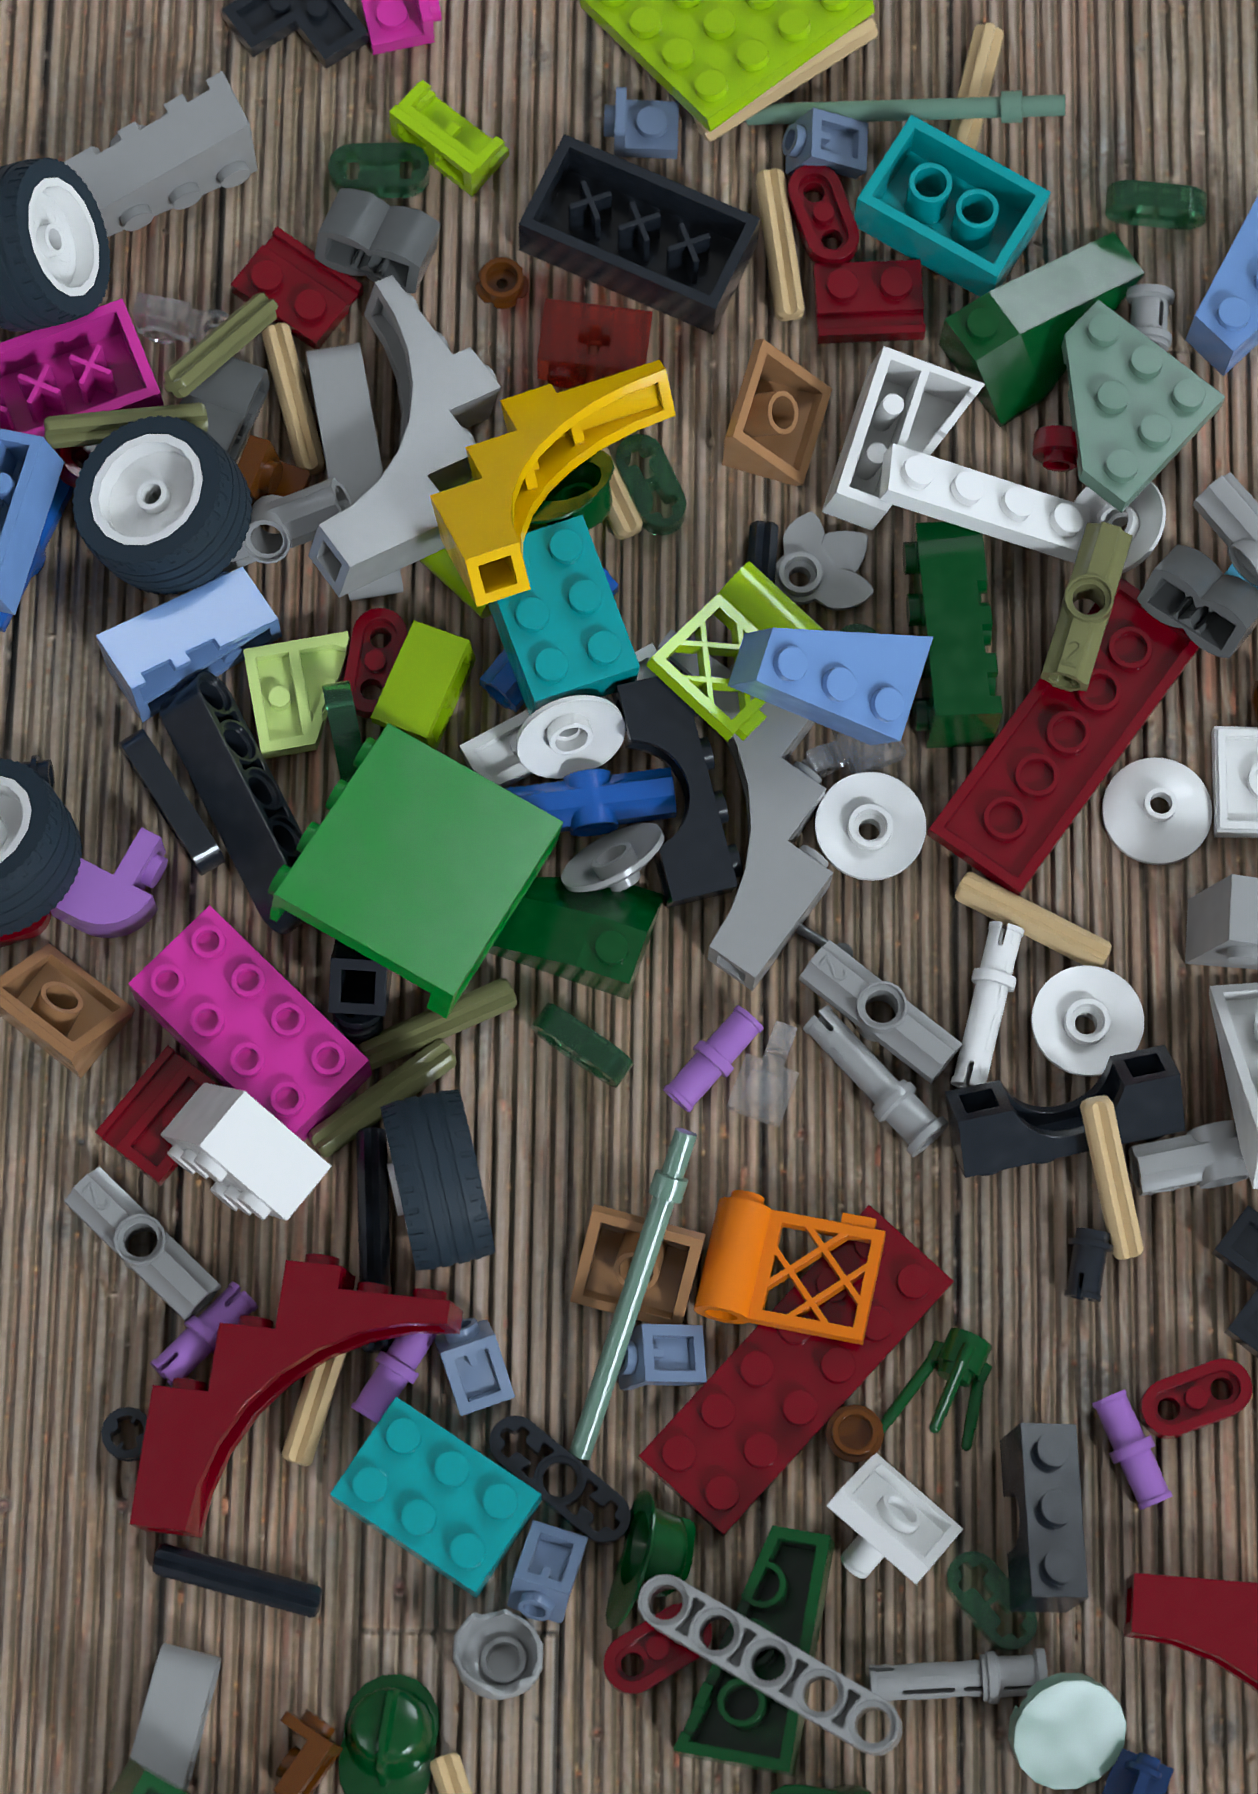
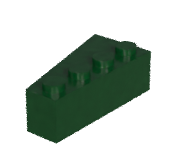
M948 522L915 523L911 542H903L902 550L904 575L913 574L915 593L907 594L906 596L908 627L917 626L918 636L933 637L921 675L922 698H914L915 731H925L926 749L990 746L999 726L1003 709L1001 696H995L996 677H998L996 653H986L985 646L991 645L993 621L991 605L989 602H982L981 594L987 593L988 586L983 534Z
M772 1525L736 1610L740 1615L815 1658L835 1546L831 1536ZM732 1623L726 1628L718 1647L719 1650L728 1647L733 1640L734 1627ZM775 1649L762 1652L757 1657L754 1665L757 1677L764 1681H773L779 1678L784 1673L786 1667L784 1654ZM712 1664L705 1682L703 1681L693 1703L694 1707L683 1731H681L673 1752L679 1756L795 1777L805 1718ZM810 1687L806 1693V1703H808Z

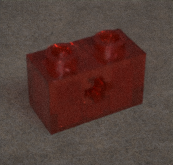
M545 298L537 356V378L547 380L549 384L555 387L574 388L579 384L584 385L647 364L652 334L653 311ZM591 346L600 347L598 355L588 354Z

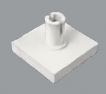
M878 1453L872 1455L826 1505L858 1533V1536L842 1553L840 1559L849 1572L861 1579L867 1578L885 1557L912 1582L917 1584L963 1530L960 1525Z

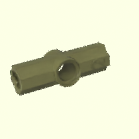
M1106 522L1086 524L1041 673V679L1048 681L1053 687L1070 692L1087 691L1133 538L1132 535L1122 530L1120 526ZM1080 599H1089L1099 606L1100 611L1092 615L1083 614L1074 607L1073 603Z

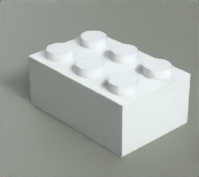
M205 1082L160 1134L172 1145L167 1154L177 1164L192 1175L197 1172L206 1179L210 1177L215 1182L210 1191L234 1211H237L239 1208L250 1216L253 1213L262 1220H265L270 1215L287 1221L331 1168L330 1164L247 1092Z

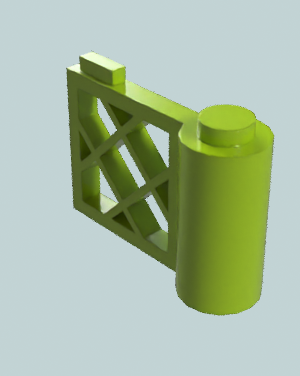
M749 561L725 584L716 596L650 658L646 666L727 742L735 734L744 741L766 719L767 716L760 709L767 702L756 697L751 700L750 695L729 687L730 678L711 677L709 655L734 657L735 664L745 633L768 628L823 629ZM713 615L731 631L732 644L707 641L706 622ZM695 633V641L688 640ZM674 653L697 654L699 676L683 675L668 659ZM713 690L738 692L740 712L732 720L714 704Z

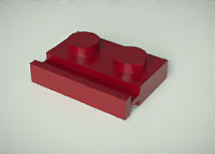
M276 227L272 232L273 236L265 246L261 245L230 284L231 291L244 302H247L257 293H264L268 299H274L278 305L277 310H275L277 317L274 322L287 323L295 337L314 350L320 349L349 313L350 306L357 298L360 299L364 294L363 284L348 274L325 266L315 259V252L279 227Z
M921 260L814 264L813 284L817 344L924 340L926 328L923 313Z
M167 1045L99 1126L95 1134L161 1187L179 1164L167 1154L172 1145L160 1134L204 1082L214 1085L218 1084Z

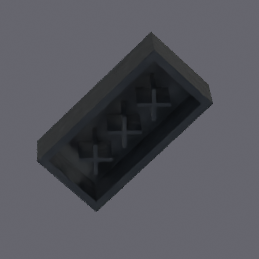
M564 134L519 222V251L714 335L757 247L760 218Z

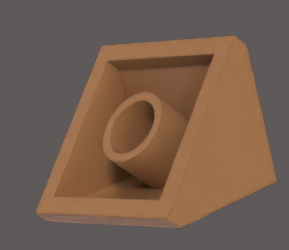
M756 339L725 436L722 465L789 485L803 486L832 388L765 339Z
M50 943L0 976V1017L80 1079L130 1020L135 1011L132 1006Z
M596 1204L593 1205L570 1302L610 1313L615 1312L645 1222L644 1217ZM668 1224L637 1320L651 1324L682 1325L702 1253L705 1234Z

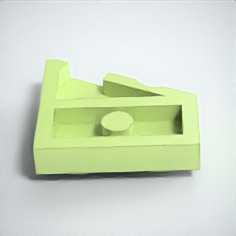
M348 631L243 649L260 751L264 759L317 750L350 648Z

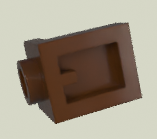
M250 435L239 460L238 467L250 489L251 507L255 501L263 496L278 495L284 497L309 486L312 477L308 470L281 462L271 441Z
M307 1709L300 1718L286 1710L280 1721L307 1741L302 1749L294 1746L283 1758L275 1773V1776L280 1778V1781L273 1791L277 1794H313L343 1748L330 1739L336 1729Z

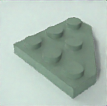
M1097 300L1065 333L1062 342L1064 364H1067L1069 380L1068 399L1072 430L1075 431L1078 457L1076 461L1079 480L1122 513L1221 408L1225 396L1108 306Z

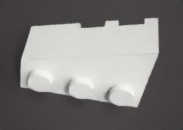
M883 346L868 368L822 512L873 530L892 506V504L879 500L884 453L892 444H896L931 455L985 384Z

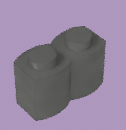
M341 188L318 231L315 259L338 272L355 276L365 275L373 282L393 275L405 292L416 293L437 249L441 224L419 209L390 206L370 192Z
M231 357L189 395L182 398L179 403L200 402L204 404L208 415L207 433L222 446L235 462H237L248 432L256 421L270 387L268 372L264 368Z
M1176 545L1156 566L1137 597L1141 606L1152 617L1166 625L1183 628L1188 637L1197 646L1212 655L1230 659L1258 623V589L1241 578L1222 574L1219 567L1208 556L1184 545Z

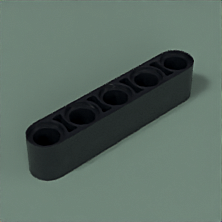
M199 673L161 704L160 716L260 916L272 930L286 935L303 924L304 921L287 911L283 912L277 922L270 919L273 896L268 894V889L281 866L286 864L292 868L301 853L296 849L303 833L231 692L212 673Z

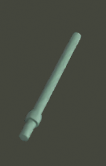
M1023 90L1001 91V96L773 103L747 119L746 123L747 125L793 124L812 108L863 122L907 121L912 114L921 120L1001 118V123H1023V117L1066 116L1065 94L1023 96Z
M675 1128L662 1169L655 1170L648 1191L653 1197L569 1449V1453L575 1458L581 1460L591 1459L675 1203L680 1204L682 1202L688 1184V1179L684 1175L697 1138V1134L689 1130Z

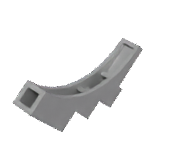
M393 275L374 283L364 316L384 346L397 381L401 409L398 452L379 481L353 505L319 524L308 554L338 597H342L445 548L440 537L430 495L468 482L472 472L465 447L476 444L467 428L489 419L501 389L493 370L488 365L482 363L471 347L452 354L444 336L432 328L420 312L414 297L403 290Z
M671 629L658 645V650L677 632ZM692 635L688 640L695 641V636ZM674 653L668 659L679 671L682 670L683 675L699 676L697 654ZM709 655L711 677L730 678L734 665L727 668L711 657L712 655ZM713 690L714 704L732 720L740 712L738 692ZM768 702L760 709L767 716L766 719L744 741L736 734L728 742L724 739L735 761L746 800L748 849L745 871L733 906L709 945L707 960L751 991L755 989L795 935L799 926L803 924L829 889L833 872L827 868L829 865L828 861L819 852L807 845H802L800 848L793 845L816 814L826 792V788L820 784L822 779L814 770L801 762L796 761L792 765L787 761L815 722Z

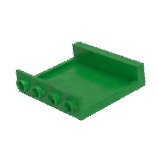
M388 723L377 740L368 737L360 748L353 763V766L358 769L351 780L347 782L340 779L333 788L325 805V808L330 811L322 823L318 824L312 821L303 833L296 849L301 854L292 868L283 864L276 873L268 889V894L273 896L269 918L277 922L283 912L287 911L431 993L427 1008L447 1019L554 850L563 821Z

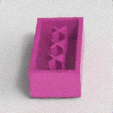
M123 298L94 309L95 311L72 322L34 330L0 343L1 429L45 438L44 420L48 416L164 406L161 392Z
M210 905L128 983L134 999L224 1087L247 1092L303 1142L309 1137L308 1134L311 1129L331 1116L372 1075L369 1059Z

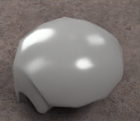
M507 1609L485 1614L474 1612L465 1619L454 1635L453 1662L462 1683L476 1695L491 1700H504L525 1693L536 1683L543 1669V1643L533 1624L516 1614H512Z

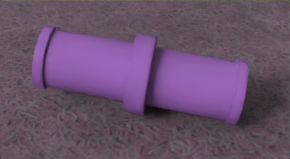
M737 1005L733 1009L732 1014L706 1042L700 1040L693 1047L696 1054L680 1070L669 1085L663 1088V1091L688 1113L691 1112L693 1106L720 1076L727 1078L734 1070L731 1064L754 1037L762 1032L764 1027L748 1011Z
M232 1281L228 1288L198 1317L191 1315L184 1322L186 1329L156 1359L150 1362L164 1380L168 1379V1384L172 1386L174 1378H186L210 1353L214 1354L219 1322L238 1324L240 1316H248L258 1308L256 1302L246 1291L240 1292L241 1287Z
M412 1334L396 1337L386 1353L383 1351L379 1352L375 1359L379 1365L355 1403H352L351 1408L378 1424L395 1397H399L408 1382L414 1384L419 1376L415 1370L438 1334Z
M1124 1389L1092 1403V1406L1096 1409L1114 1450L1109 1453L1113 1464L1120 1463L1138 1502L1137 1506L1139 1510H1142L1172 1497L1173 1494L1171 1490L1169 1491L1151 1450L1152 1447L1156 1446L1151 1435L1145 1437L1126 1396L1127 1392Z

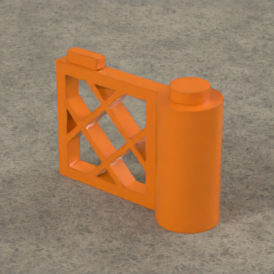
M733 1190L731 1197L719 1198L694 1311L703 1317L724 1323H753L863 1345L886 1238L885 1231L875 1229L877 1219L843 1213L841 1222L773 1210L764 1205L765 1198L763 1196L745 1190ZM783 1227L807 1232L817 1248L790 1265L778 1248ZM818 1234L833 1238L824 1243ZM848 1240L871 1244L867 1263L847 1276L830 1253V1251ZM824 1257L839 1281L812 1298L796 1273L819 1258ZM777 1259L783 1270L772 1276ZM790 1278L805 1301L804 1304L788 1314L765 1310L769 1291ZM863 1278L859 1295L852 1284ZM846 1289L857 1305L853 1327L829 1323L818 1306ZM812 1311L817 1320L802 1318V1316Z

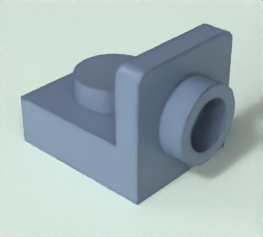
M616 87V104H605L604 137H614V155L631 158L677 159L679 102L627 100V87Z
M812 108L785 131L782 151L786 155L785 173L792 176L803 165L827 166L836 174L857 179L867 172V122Z
M475 1318L462 1319L460 1334H441L436 1336L434 1342L441 1357L460 1416L515 1398L495 1333L488 1320L477 1322Z
M640 1324L635 1326L618 1374L619 1388L621 1390H633L644 1385L697 1386L706 1383L703 1325Z
M533 1520L513 1576L507 1603L508 1607L520 1611L524 1616L533 1620H550L562 1623L586 1549L588 1537Z

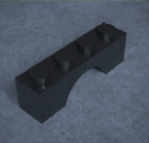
M658 676L618 685L612 694L614 705L620 710L625 722V748L649 753L663 761L676 776L683 794L684 808L680 826L676 834L663 844L654 855L666 907L671 908L731 893L738 886L736 877L743 876L742 863L737 846L735 844L727 845L722 824L729 822L728 809L722 791H713L708 770L715 768V761L708 737L699 738L694 717L700 715Z
M1160 1045L1110 1056L1101 1078L1088 1092L1071 1102L1058 1106L1040 1107L1026 1104L1013 1097L1000 1080L946 1091L945 1097L951 1146L964 1177L994 1175L1005 1169L1033 1163L1045 1164L1056 1158L1088 1152L1089 1147L1080 1105L1083 1100L1099 1095H1106L1113 1102L1122 1144L1139 1140H1156L1167 1134L1185 1131L1181 1075L1166 1046Z

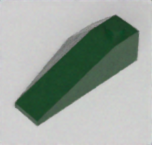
M1112 232L987 292L945 318L939 345L961 375L985 384L976 396L1001 428L1044 401L1055 387L1056 382L1067 370V364H1064L1062 342L1065 333L1097 300H1100L1115 312L1126 299L1127 289L1137 285L1145 272L1115 232Z
M536 877L488 953L629 1000L663 903L664 895L636 885L618 892L612 891L610 887L588 892H571L565 888L561 877Z

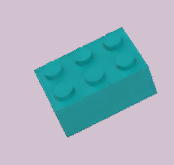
M911 114L858 196L854 218L859 230L913 260H921V264L981 297L1004 283L1043 221L1051 192Z
M583 515L528 532L523 542V560L531 589L488 603L529 716L542 706L560 698L575 695L603 697L612 694L618 685L637 681L640 665Z
M395 1397L330 1493L334 1503L476 1599L542 1502L541 1493L398 1397Z

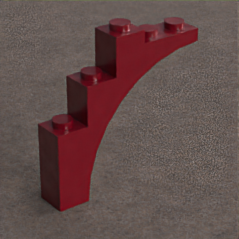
M308 1253L305 1255V1262L286 1260L275 1328H273L274 1321L256 1316H240L238 1324L219 1322L208 1391H206L207 1383L185 1378H174L172 1387L152 1386L129 1524L146 1532L202 1538L213 1493L232 1452L258 1416L292 1383L329 1359L371 1342L412 1334H460L463 1311L453 1302L447 1300L448 1294L446 1292L434 1289L414 1288L411 1297L392 1295V1288L387 1285L358 1282L357 1290L355 1291L356 1277L344 1267L339 1266L340 1259L334 1256Z
M1133 1573L1126 1578L1124 1637L1167 1644L1211 1661L1258 1693V1583Z

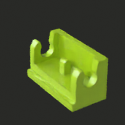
M422 80L411 89L398 105L395 104L389 111L391 135L473 197L510 156L509 149L504 146L506 142L498 136L491 139L437 98L436 93L430 90L432 86Z
M414 620L370 717L372 722L384 727V729L389 723L437 750L476 661L470 640Z

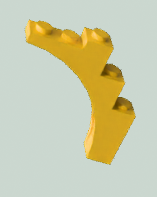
M660 360L559 393L555 391L552 384H548L502 399L500 404L508 433L465 447L474 481L430 495L442 543L477 607L531 589L523 560L525 536L532 517L547 495L573 469L595 455L599 450L637 430L676 416L667 371Z

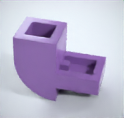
M141 827L114 875L80 858L81 865L78 868V874L74 878L75 881L70 886L69 892L64 895L63 900L50 911L52 916L88 935L101 938L125 936L143 927L158 910L153 895L145 892L144 889L146 886L154 888L157 885L168 863V859L164 857L166 850L161 837Z

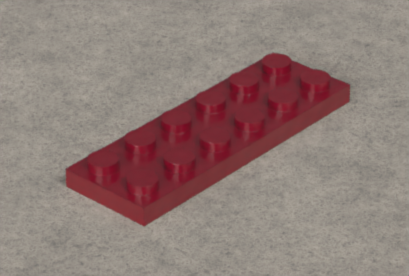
M1120 578L1113 608L1105 628L1087 691L1070 692L1053 687L1048 681L1040 677L930 826L927 833L929 837L979 872L1018 896L1026 888L1200 648L1188 637L1183 628L1166 625L1152 617L1137 600L1141 591L1123 578ZM1095 603L1087 614L1098 613L1100 611L1099 606Z
M870 1205L859 1216L877 1219L875 1229L885 1231L886 1238L863 1345L758 1325L638 1456V1459L722 1537L726 1535L823 1428L831 1416L842 1407L954 1282ZM848 1240L830 1251V1253L847 1276L867 1263L871 1244ZM821 1257L800 1281L813 1298L838 1282L839 1279L825 1258ZM863 1278L852 1284L859 1295ZM794 1286L774 1307L772 1312L788 1314L804 1304L805 1301ZM846 1289L818 1306L829 1323L853 1327L857 1305ZM812 1311L802 1316V1318L817 1320Z

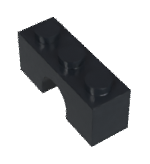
M1020 1423L1000 1440L1003 1497H1016L1019 1508L1018 1539L1014 1549L1007 1554L1011 1612L1067 1613L1089 1598L1076 1424Z

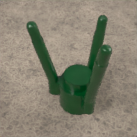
M951 1328L944 1343L934 1340L925 1361L882 1416L880 1421L883 1426V1432L885 1433L894 1423L935 1367L940 1365L937 1374L947 1382L935 1408L929 1430L934 1434L940 1431L959 1386L969 1387L972 1380L961 1441V1448L964 1451H969L972 1448L984 1386L992 1369V1366L986 1363L992 1349L991 1344L982 1337L960 1328Z

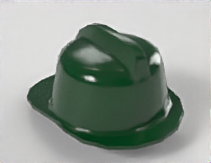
M599 450L595 455L573 469L547 495L532 517L530 524L546 523L549 526L583 515L588 530L601 523L609 514L613 501L609 482L615 469L612 457Z
M644 1489L637 1494L631 1506L629 1528L625 1534L623 1551L607 1601L606 1622L607 1626L611 1629H615L622 1624L635 1600L638 1599L641 1588L649 1579L657 1575H671L685 1581L692 1566L696 1533L694 1522L655 1508L651 1492ZM666 1589L656 1597L668 1596L676 1590Z
M401 1674L381 1675L366 1682L353 1696L346 1713L341 1744L343 1750L339 1757V1782L345 1794L426 1793L432 1776L430 1762L434 1759L439 1717L438 1708L431 1692L418 1680Z

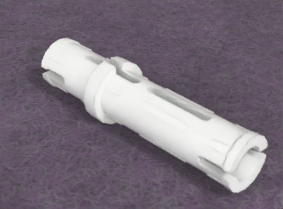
M989 922V932L980 968H974L971 980L976 986L954 1076L951 1078V1084L958 1088L968 1087V1084L974 1086L987 1082L1008 992H1014L1017 981L1012 974L1020 941L1024 934V930L1019 926L1008 923L1005 930L1002 928L1003 922Z

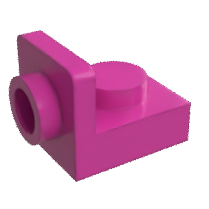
M361 0L373 55L435 42L433 22L442 21L439 0Z

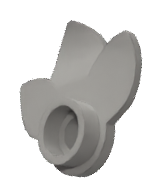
M813 511L795 519L790 523L783 535L784 556L776 563L775 585L796 605H805L816 601L822 606L836 611L854 608L866 602L873 595L874 589L866 579L856 574L864 560L868 536L865 533L856 531H836L824 534L823 525ZM794 573H803L808 577L809 583L798 587L790 582L789 577Z

